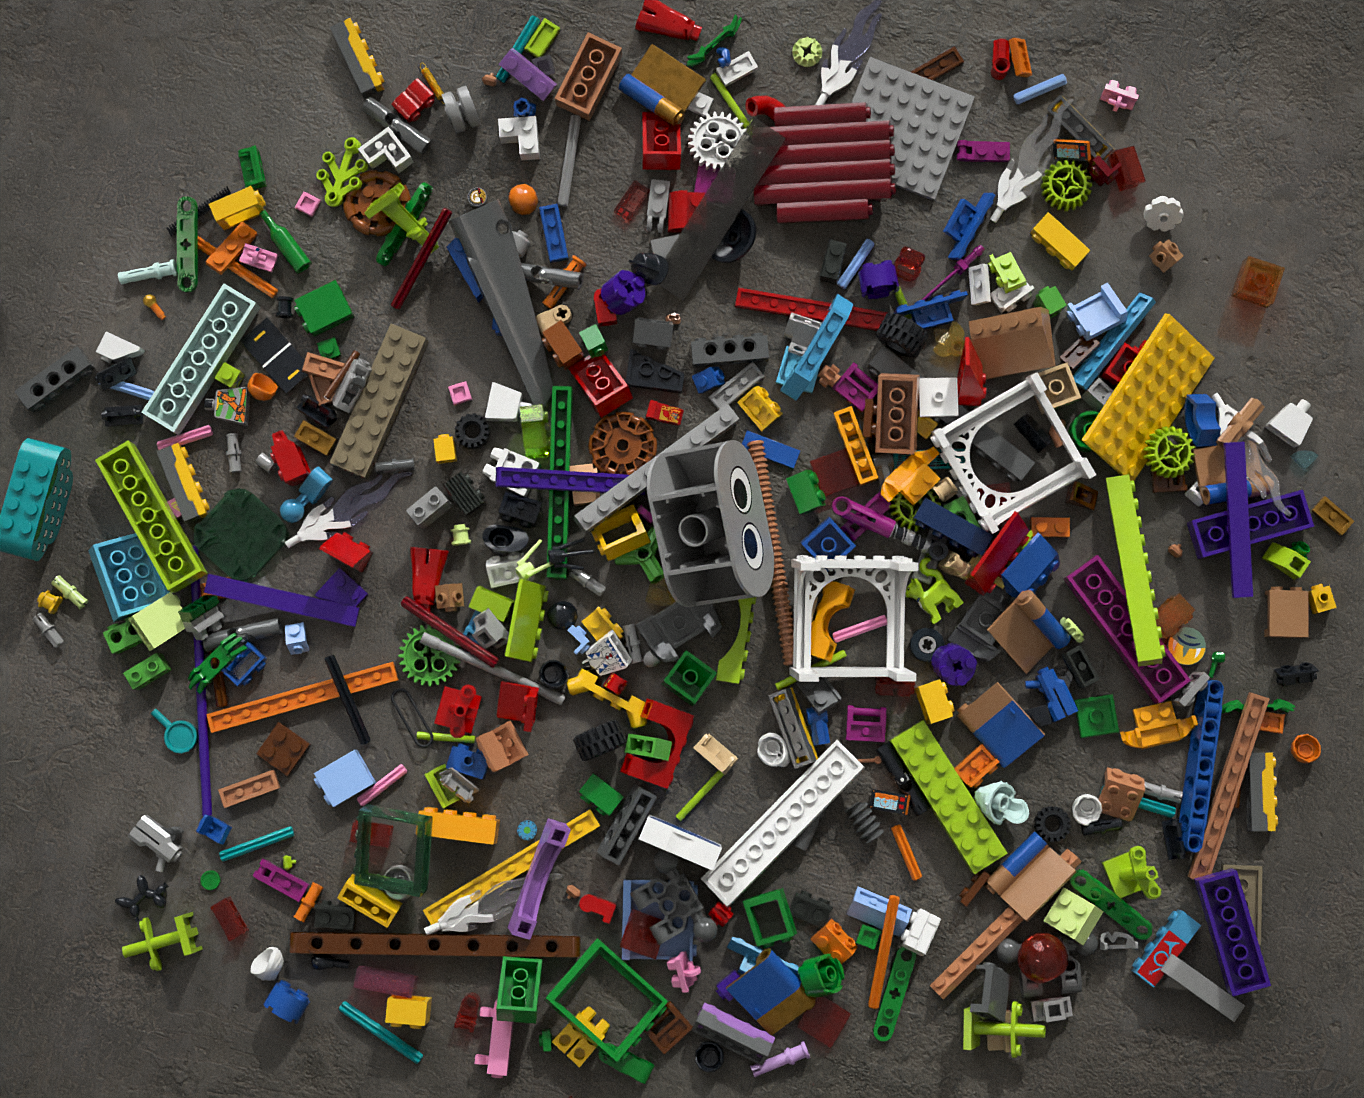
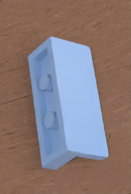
M857 887L847 915L883 930L889 899ZM901 904L898 906L893 932L894 935L899 937L905 930L912 909Z

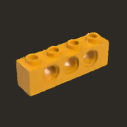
M852 406L834 412L833 417L859 486L878 480L877 472L865 440L862 437L863 435Z

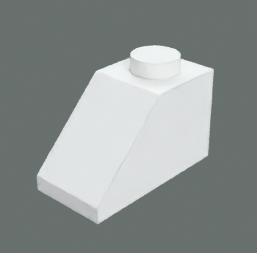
M105 332L96 352L101 355L100 359L111 364L112 361L119 363L129 357L134 358L143 355L145 350L111 333Z

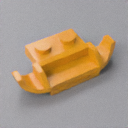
M933 446L927 450L911 454L884 480L881 496L889 503L900 492L912 505H915L940 480L928 466L940 454Z
M1168 701L1133 709L1132 712L1137 728L1132 731H1122L1120 734L1124 744L1134 748L1146 749L1180 741L1198 723L1195 715L1186 719H1176L1172 702Z

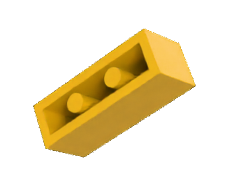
M1049 212L1030 232L1035 242L1043 244L1051 256H1056L1060 260V264L1071 271L1090 252L1088 247Z
M354 874L347 880L337 897L386 928L389 927L403 904L398 900L390 898L386 893Z

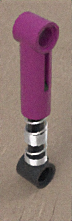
M837 497L831 504V509L835 515L841 516L886 538L893 536L894 539L897 538L908 546L917 547V550L921 549V552H924L932 560H943L948 555V547L944 542L922 538L920 534L916 535L912 530H905V527H899L895 520L860 505L847 497ZM838 501L845 502V511L837 510L836 504ZM851 510H854V511H856V512H858V513H860V514H862V515H864V516H866V517H868V518H867V519L862 518V517H860V516H858V515H856V514H854V513H852V512H850V511H851ZM936 545L942 548L940 556L933 554V548Z

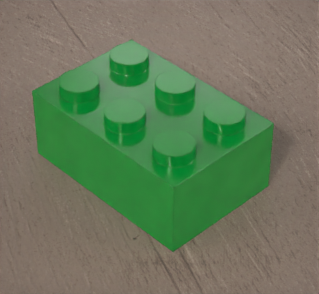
M503 956L496 1007L497 1021L536 1024L542 978V959Z

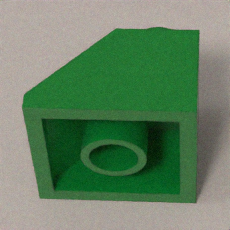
M686 650L661 684L690 706H693L717 672Z

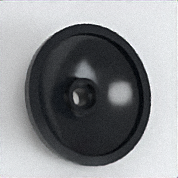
M728 208L719 212L712 218L706 228L704 236L706 251L713 259L722 263H731L741 259L754 244L756 238L755 221L748 212L740 208Z

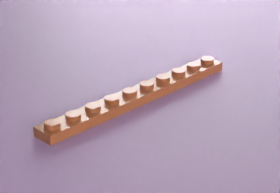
M1251 692L1248 693L1207 817L1203 846L1200 851L1195 853L1188 874L1189 878L1194 879L1212 873L1269 698Z
M1066 849L1060 855L1074 869L1082 862L1069 849ZM1009 906L930 987L944 1000L976 968V965H979L1024 919Z

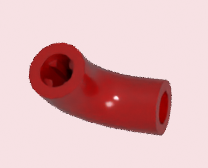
M769 96L750 97L745 103L746 111L750 116L763 114L770 117L774 123L775 107H786L777 99Z

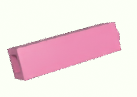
M496 1000L494 1008H480V1016L493 1017L489 1056L476 1054L474 1064L488 1065L487 1074H492L491 1077L503 1078V1075L507 1076L509 1070L514 1022L497 1021Z

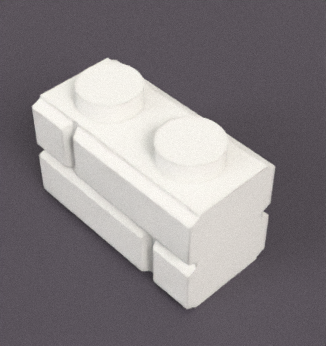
M919 909L917 912L913 911L909 918L911 923L909 930L905 929L901 936L903 941L901 946L920 956L926 955L941 918L923 909Z

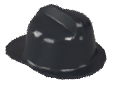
M639 253L633 260L628 261L631 263V271L636 276H641L645 283L650 285L660 284L668 274L669 266L667 260L654 253Z
M494 524L488 526L482 533L484 544L497 555L520 551L528 543L527 533L517 527Z

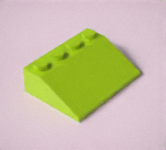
M519 579L505 652L506 657L526 662H533V659H537L538 648L535 646L536 641L541 638L542 629L539 628L540 621H544L545 617L543 603L547 602L549 596L546 586Z

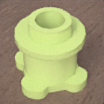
M465 524L454 525V529L450 530L453 532L454 541L452 545L471 544L468 536L470 528L465 527Z

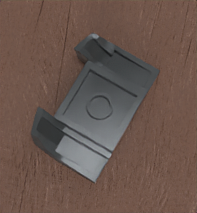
M997 585L990 594L986 592L983 596L979 593L947 641L956 643L969 650L974 658L981 662L990 661L1001 651L992 646L995 639L987 629L1012 604L1015 598L1006 593L1005 588L1001 589Z
M675 602L656 615H650L636 624V627L656 657L665 663L678 660L679 657L674 649L705 629L713 638L722 627V622L713 604L684 607Z

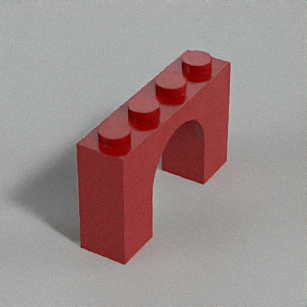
M647 698L640 717L659 723L666 730L668 741L672 742L669 761L660 759L644 760L627 753L620 772L668 789V786L673 781L675 767L680 762L681 750L686 745L688 731L693 726L694 715Z

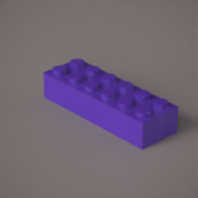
M1303 490L1248 505L1250 545L1314 527ZM1227 511L1187 522L1197 559L1230 551Z
M1230 868L1194 878L1227 993L1231 996H1236L1271 986L1237 870Z

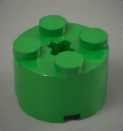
M1083 412L1070 423L1068 434L1077 450L1082 452L1093 451L1082 441V438L1086 434L1085 430L1090 428L1098 416V412Z
M831 954L809 958L798 968V975L808 997L818 998L834 994L843 987L841 985L844 979L843 967L837 958L831 957Z

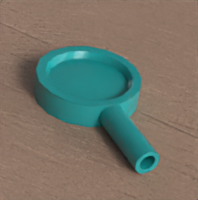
M157 709L151 712V715L166 728L164 741L171 751L185 753L195 747L198 741V732L193 724L182 720L171 723Z

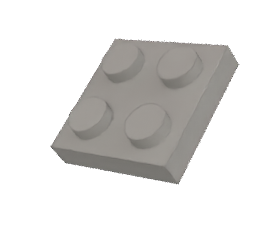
M1192 672L1189 676L1191 681L1176 691L1168 701H1171L1174 706H1189L1195 700V694L1206 688L1210 677L1205 672Z

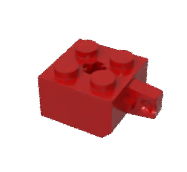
M1146 340L1141 343L1139 348L1136 346L1131 347L1124 343L1101 377L1117 387L1127 372L1126 368L1131 366Z
M283 430L273 433L274 446H271L272 453L270 455L274 464L277 463L280 468L277 472L281 481H284L286 484L288 483L292 487L303 483L311 473V470L301 447L290 441Z

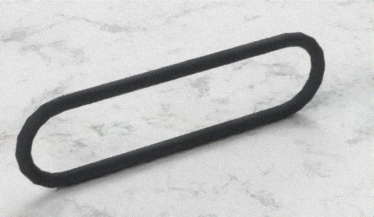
M403 688L396 689L391 695L394 707L414 742L421 748L429 747L433 742V734L409 692ZM398 691H403L407 694L430 734L431 739L428 744L422 745L417 741L395 703L394 695Z

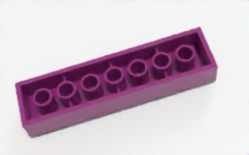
M1099 555L1092 557L1063 578L1155 704L1163 702L1191 681L1160 638V645H1164L1166 657H1162V663L1138 667L1125 590Z

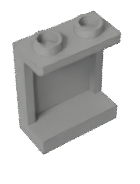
M434 487L406 511L415 523L425 530L452 508L453 505L437 487Z

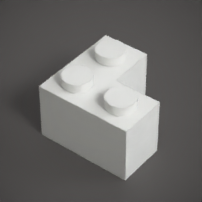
M536 116L498 119L501 144L519 142L521 161L540 159Z
M389 127L358 148L360 154L372 170L387 159L398 173L414 163L410 154Z

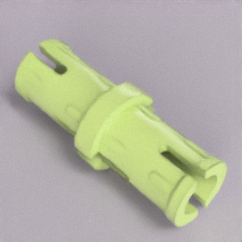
M60 575L55 578L56 581H52L51 584L63 594V597L72 601L79 609L85 607L84 603H88L89 600L84 598L74 585L71 586Z

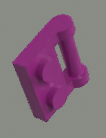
M853 362L832 389L862 412L865 409V399H873L878 393V384L857 368L858 365ZM853 373L873 390L869 393L849 376Z
M847 705L846 740L885 742L886 707L872 709L855 708L853 705ZM853 715L880 717L879 722L853 721Z

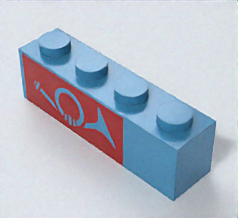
M1178 909L1169 915V922L1166 926L1160 927L1153 943L1149 942L1144 949L1145 953L1141 958L1138 957L1132 964L1134 968L1131 971L1153 988L1165 974L1161 971V968L1170 955L1173 954L1178 957L1201 927L1198 922L1182 910Z

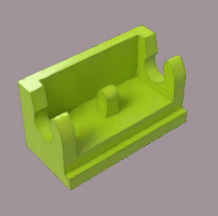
M478 586L469 607L479 612L489 608L498 620L505 622L515 600Z
M446 764L424 774L442 808H446L461 800L455 795L457 789L451 792L441 784L439 773L447 770Z

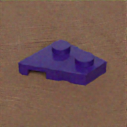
M341 568L315 594L318 598L357 607L368 595Z

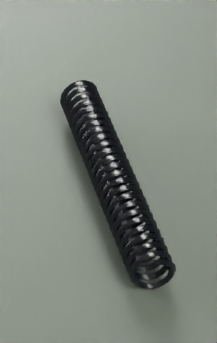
M228 186L221 190V192L219 191V194L216 193L214 197L211 196L209 201L206 200L204 204L201 203L199 205L198 218L211 210L210 203L231 195ZM176 222L174 224L171 223L169 228L166 227L171 237L175 233L177 234Z

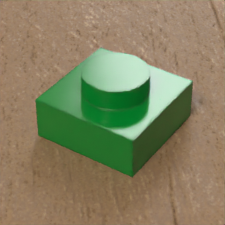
M335 337L317 343L322 357L329 359L341 357Z
M862 924L856 943L875 950L881 931Z
M551 1028L543 1029L542 1034L539 1035L540 1047L543 1046L544 1052L552 1051L553 1049Z

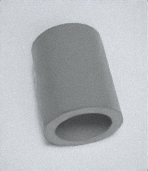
M261 453L255 461V464L268 473H271L277 463L274 464L272 458L264 453Z

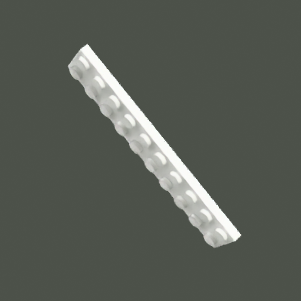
M836 740L717 861L714 869L709 870L701 880L727 907H730L865 767Z

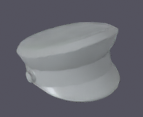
M403 865L392 866L383 876L382 888L390 898L401 901L408 899L414 894L417 880L414 873L408 867Z

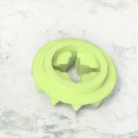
M808 36L800 38L793 46L792 55L794 60L804 67L816 65L822 57L821 44L815 38L812 39ZM811 46L810 52L813 54L808 53L807 56L804 57L803 48L807 49Z
M1063 617L1060 620V624L1077 642H1083L1084 638L1082 636L1084 634L1069 618Z

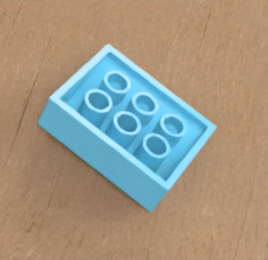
M136 533L94 544L88 550L113 622L135 615L170 592L164 585Z

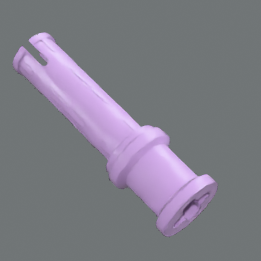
M803 1041L801 1045L791 1049L788 1047L784 1050V1053L766 1059L763 1065L756 1063L750 1065L754 1077H757L788 1063L794 1065L798 1060L803 1058L809 1059L810 1055Z

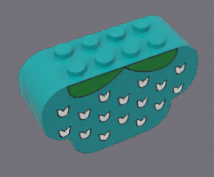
M27 438L22 443L0 514V552L39 561L43 557L48 544H52L55 541L61 527L73 484V473L70 470V449Z

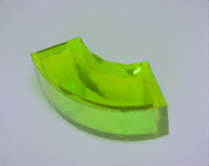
M543 404L520 406L526 457L529 459L548 457V449H551V437L547 438L546 423L549 422L548 411L543 410Z

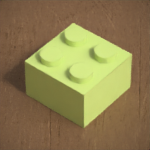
M1063 887L1045 917L1044 922L1084 945L1103 911Z

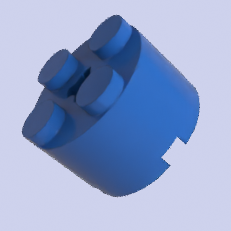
M280 980L279 983L274 985L263 1005L266 1008L271 1006L273 1008L272 1013L288 1022H292L294 1019L295 1024H297L310 1003L307 997L308 994L301 989L295 991L290 988L291 985L288 982Z

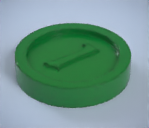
M209 870L201 876V885L207 890L216 889L220 885L221 878L216 871Z

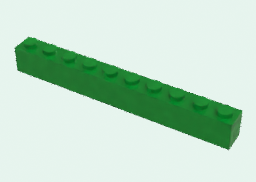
M552 386L550 470L570 471L572 386ZM549 490L547 563L549 562L548 550H551L554 546L566 544L569 540L570 491ZM568 548L562 549L565 553H568ZM565 557V562L562 563L568 564V557ZM554 565L547 568L548 579L567 580L568 568H554Z

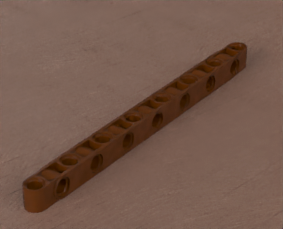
M290 932L289 953L580 957L581 937L532 935L529 940L515 935ZM315 938H320L322 940L323 944L321 948L315 947ZM354 938H358L362 943L359 949L353 946ZM393 939L400 941L401 946L399 949L392 947L391 942ZM433 939L438 940L440 943V948L437 950L430 946V942ZM471 940H476L479 943L478 950H472L469 947ZM513 940L518 943L516 951L509 949V941ZM549 941H554L557 944L556 951L548 950L547 943Z

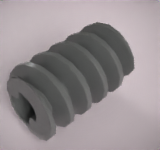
M859 801L845 809L844 812H851L848 819L855 818L852 825H859L856 832H863L860 839H867L865 843L867 844L882 835L884 830H877L880 823H873L876 816H869L872 809H865L868 803Z

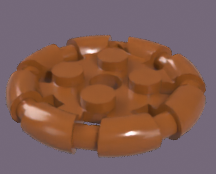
M369 170L361 173L359 177L362 184L366 183L367 186L363 188V191L360 188L347 193L343 209L347 220L351 221L353 227L360 233L368 236L370 234H374L377 237L385 236L392 231L396 223L392 221L389 224L386 221L389 217L382 211L368 219L365 211L374 200L400 183L401 179L389 171L378 172V170ZM377 179L383 180V185L377 184ZM403 185L405 189L401 193L399 200L405 208L406 203L411 200V196L407 186ZM353 198L358 199V204H353ZM362 214L364 218L359 220L357 216ZM372 222L378 223L377 227H371Z
M616 412L615 415L605 416L595 425V430L589 437V454H592V462L601 473L631 475L653 459L657 453V439L654 438L652 433L654 430L642 417L638 418L634 416V413ZM618 422L620 427L613 429L611 424ZM630 422L636 425L635 429L628 427ZM601 433L607 434L604 440L599 438ZM645 435L647 441L641 442L639 436ZM619 441H626L628 448L624 451L619 450L617 447ZM604 449L606 455L600 457L599 450ZM641 451L647 453L644 459L639 457ZM611 461L617 464L615 469L609 467ZM633 462L634 468L627 470L626 465Z

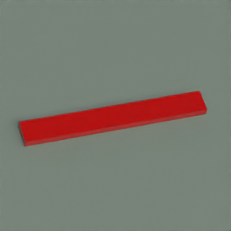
M738 288L735 307L790 316L791 313H795L823 322L829 312L828 308L831 303ZM852 307L844 326L877 331L888 312Z

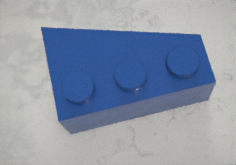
M455 237L447 246V249L479 303L483 296L467 263V256L459 238L456 239Z

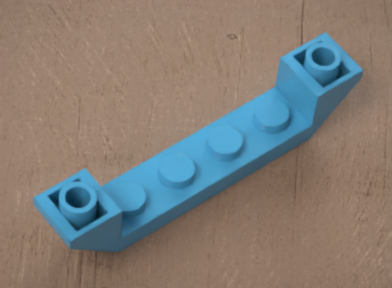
M839 294L836 295L828 308V314L793 373L789 374L780 389L782 393L795 401L799 398L811 382L847 321L853 303Z

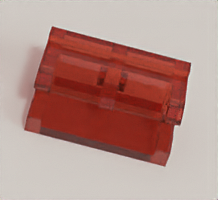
M1134 146L1115 150L1108 156L1112 168L1118 163L1122 165L1118 170L1120 173L1116 176L1120 192L1137 187L1138 184L1146 181Z
M355 820L352 825L349 842L391 847L394 825Z
M226 897L210 907L224 930L228 941L249 931L231 897Z

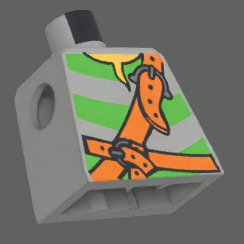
M247 387L217 390L216 398L205 399L204 407L205 410H213L214 417L218 420L248 426L251 394Z

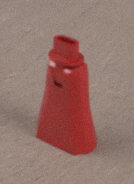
M645 0L638 16L635 30L666 35L677 39L698 41L702 27L695 25V21L668 7L659 0Z
M410 547L413 600L430 612L431 605H434L432 602L436 599L435 586L440 584L449 551Z

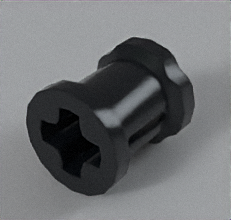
M286 296L277 297L278 312L276 317L293 318L291 304L294 302V298Z

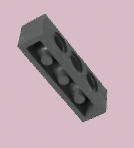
M763 333L751 334V337L733 335L732 338L725 339L724 336L714 337V340L696 338L694 342H691L693 368L769 361L767 335H763ZM746 344H751L754 350L746 352L743 347ZM730 345L735 348V351L732 354H728L724 348ZM709 347H713L716 350V353L714 355H708L705 352V350Z
M75 347L15 390V393L28 410L38 412L45 407L47 402L60 397L61 392L65 389L74 387L76 381L88 377L95 367L84 351L79 347ZM75 366V371L69 374V368ZM59 377V383L53 385L54 378ZM43 388L44 393L38 397V390Z
M634 783L597 850L602 857L620 865L657 796Z

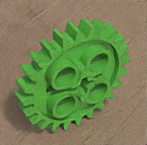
M420 625V631L413 628L414 635L407 633L409 640L403 639L402 641L406 645L405 647H399V649L404 651L403 654L398 655V657L404 658L399 664L406 665L402 671H409L410 673L407 677L412 678L415 676L414 683L421 680L422 686L425 685L426 681H428L430 687H432L433 681L438 686L440 685V679L447 682L446 676L453 677L451 671H458L455 664H461V662L449 654L431 648V652L435 653V656L431 657L432 672H429V658L426 657V654L429 653V647L425 645L422 651H418L416 643L421 640L424 632L452 646L461 648V646L454 645L455 642L436 629H432L430 625H428L427 629ZM439 659H442L445 663L444 668L441 670H437L435 667V663ZM419 660H424L425 668L419 671L416 668V663Z

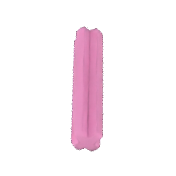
M207 425L158 441L157 447L158 450H161L176 443L182 446L212 436L213 431L211 426Z
M885 615L839 630L832 634L833 639L837 643L887 625V618Z
M402 764L396 767L357 798L361 806L368 804L407 773V769Z

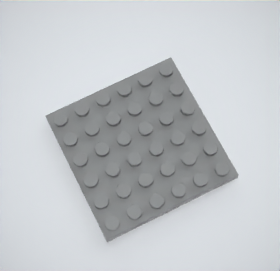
M869 57L852 103L866 102L868 107H871V119H868V122L889 120L891 125H894V137H891V144L895 146V156H892V164H895V175H892V183H895V186L934 201L975 96Z

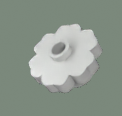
M1160 196L1153 199L1152 204L1145 206L1143 215L1147 227L1154 231L1160 229L1164 232L1174 229L1175 224L1181 223L1183 210L1179 201H1176L1174 198L1168 199L1165 196Z

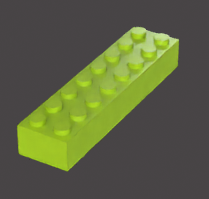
M128 440L95 460L167 590L175 594L207 575V571L136 445Z
M924 720L919 721L889 740L971 873H978L1008 854Z

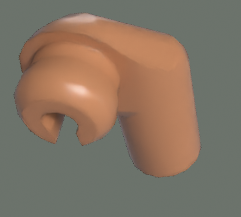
M1060 419L1063 426L1066 427V422ZM1051 426L1049 435L1056 448L1063 446V443L1053 426Z

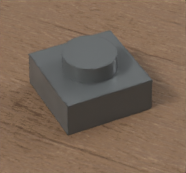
M551 54L532 59L534 66L545 75L556 73Z

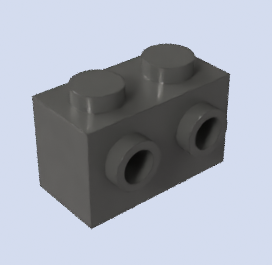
M635 317L632 341L638 347L655 345L656 349L665 350L666 347H671L673 322Z

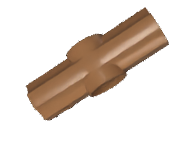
M1251 397L1243 409L1236 413L1227 425L1226 430L1223 431L1216 441L1220 448L1224 450V443L1238 442L1241 437H1244L1254 424V420L1265 408L1262 402Z

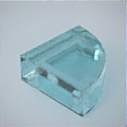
M1303 450L1292 454L1290 457L1304 470L1319 455L1312 451Z

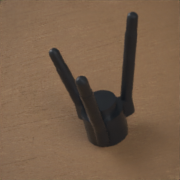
M582 538L560 546H554L551 550H548L549 564L554 565V568L562 567L583 570V566L562 562H565V557L593 554L595 551L584 550L565 553L562 550L585 542V539Z

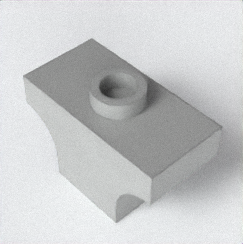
M489 608L475 616L473 621L476 630L472 636L482 648L486 649L492 645L498 649L508 642L509 632Z
M1069 995L1030 1001L1034 1022H1052L1065 1020L1066 1017L1073 1016Z

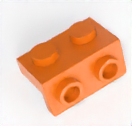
M980 744L954 769L967 787L971 788L974 786L976 788L983 782L982 777L987 773L990 775L998 768L997 764L999 761L992 756L983 744Z
M830 919L810 939L823 954H831V957L837 958L841 964L849 959L858 948L853 938L849 937L833 919Z

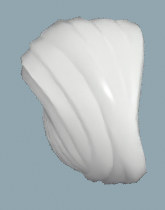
M767 733L761 736L757 749L761 761L771 767H786L790 763L791 757L785 740L776 733Z
M269 947L254 959L251 965V973L261 979V981L275 980L284 962L280 950L275 947Z

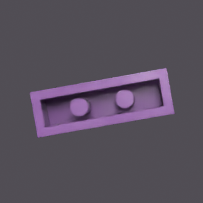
M514 48L510 49L499 63L502 68L542 101L548 97L557 85Z

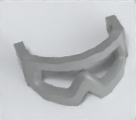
M1115 931L1113 935L1109 932L1101 934V950L1138 949V942L1134 941L1133 937L1126 933ZM1108 937L1113 943L1117 937L1127 938L1126 945H1108L1104 942V939Z

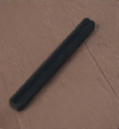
M335 655L327 656L325 663L361 745L370 742L369 734Z

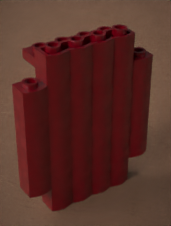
M866 102L775 107V127L753 128L754 204L756 206L777 205V223L779 224L870 220V215H873V203H870V201L887 202V200H892V195L896 194L895 183H892V175H895V164H892V156H895V146L891 144V137H894V125H891L889 120L868 122V119H871V107H868Z

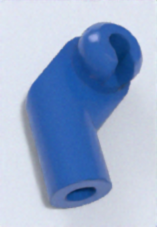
M719 47L717 54L722 58H719L717 62L721 68L728 67L731 63L730 52L727 48Z

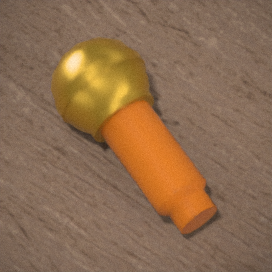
M151 294L146 295L143 298L144 305L151 308L158 318L164 320L166 318L165 313L157 305L156 297Z

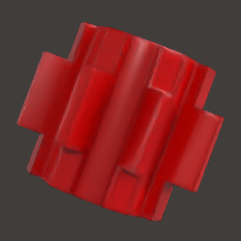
M718 901L708 915L716 925L719 924L723 927L733 916V913L730 911L731 907H727L724 903L722 904Z

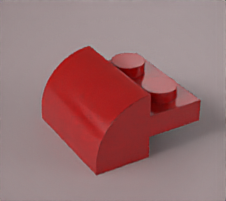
M680 190L669 193V233H687V231L706 232L705 192Z

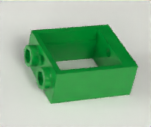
M783 888L753 896L743 901L757 947L763 945V948L775 945L774 942L781 940L782 943L793 940L792 936L797 934V930ZM778 900L787 932L762 939L753 906Z

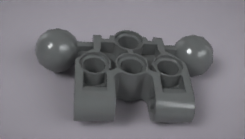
M660 849L654 856V865L658 871L666 873L670 881L655 878L630 893L639 911L657 902L660 911L665 915L662 921L649 928L655 940L660 945L686 930L689 916H691L694 921L693 934L695 938L706 943L712 941L717 935L718 928L716 923L712 919L704 917L701 909L704 908L686 875L684 873L680 875L677 869V855ZM659 882L663 885L664 890L662 893H657L654 890L655 883ZM682 890L690 892V899L688 901L681 898ZM665 900L673 902L672 910L664 908ZM675 917H680L683 920L681 928L674 925Z
M1093 933L1089 935L1084 945L1073 939H1067L1066 936L1026 939V943L1018 944L1015 940L1007 938L996 947V954L999 960L1004 963H1013L1019 956L1027 955L1018 965L1022 998L1043 996L1042 978L1044 976L1054 977L1058 975L1061 994L1082 992L1080 963L1069 955V951L1076 950L1082 956L1092 955L1098 948V940ZM1051 943V949L1044 952V944ZM1071 960L1072 967L1065 969V962ZM1052 962V970L1045 971V965ZM1029 964H1033V971L1031 973H1026V966Z

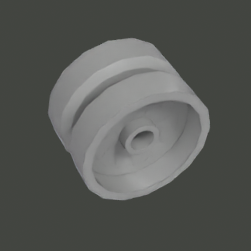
M466 85L457 88L456 92L459 98L457 102L452 92L449 91L441 94L445 103L444 109L450 123L453 124L456 134L466 130L463 118L467 119L469 126L472 128L481 125Z

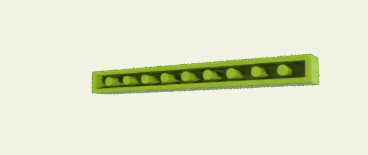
M1129 474L1106 478V487L1138 667L1161 664L1162 657H1166L1165 648L1159 642V638H1162L1161 627L1156 625V619H1159L1158 610L1153 608L1152 601H1155L1154 589L1149 587L1152 577L1151 572L1146 570L1145 565L1149 564L1147 552L1143 553L1142 546H1145L1144 534L1140 535L1139 528H1142L1141 517L1136 515V510L1139 509L1138 500L1133 498L1132 493L1136 492L1134 480L1130 481Z

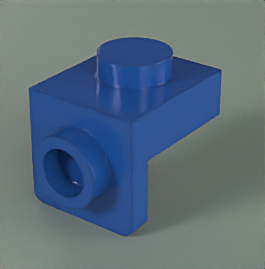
M709 367L692 376L699 394L725 384L724 373L719 367Z
M204 815L199 822L196 832L223 845L232 827L216 817Z

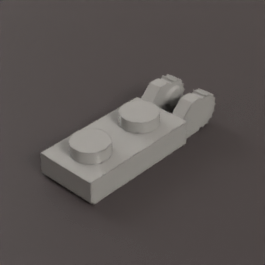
M651 179L646 231L651 232L652 218L659 219L658 233L663 232L670 181Z

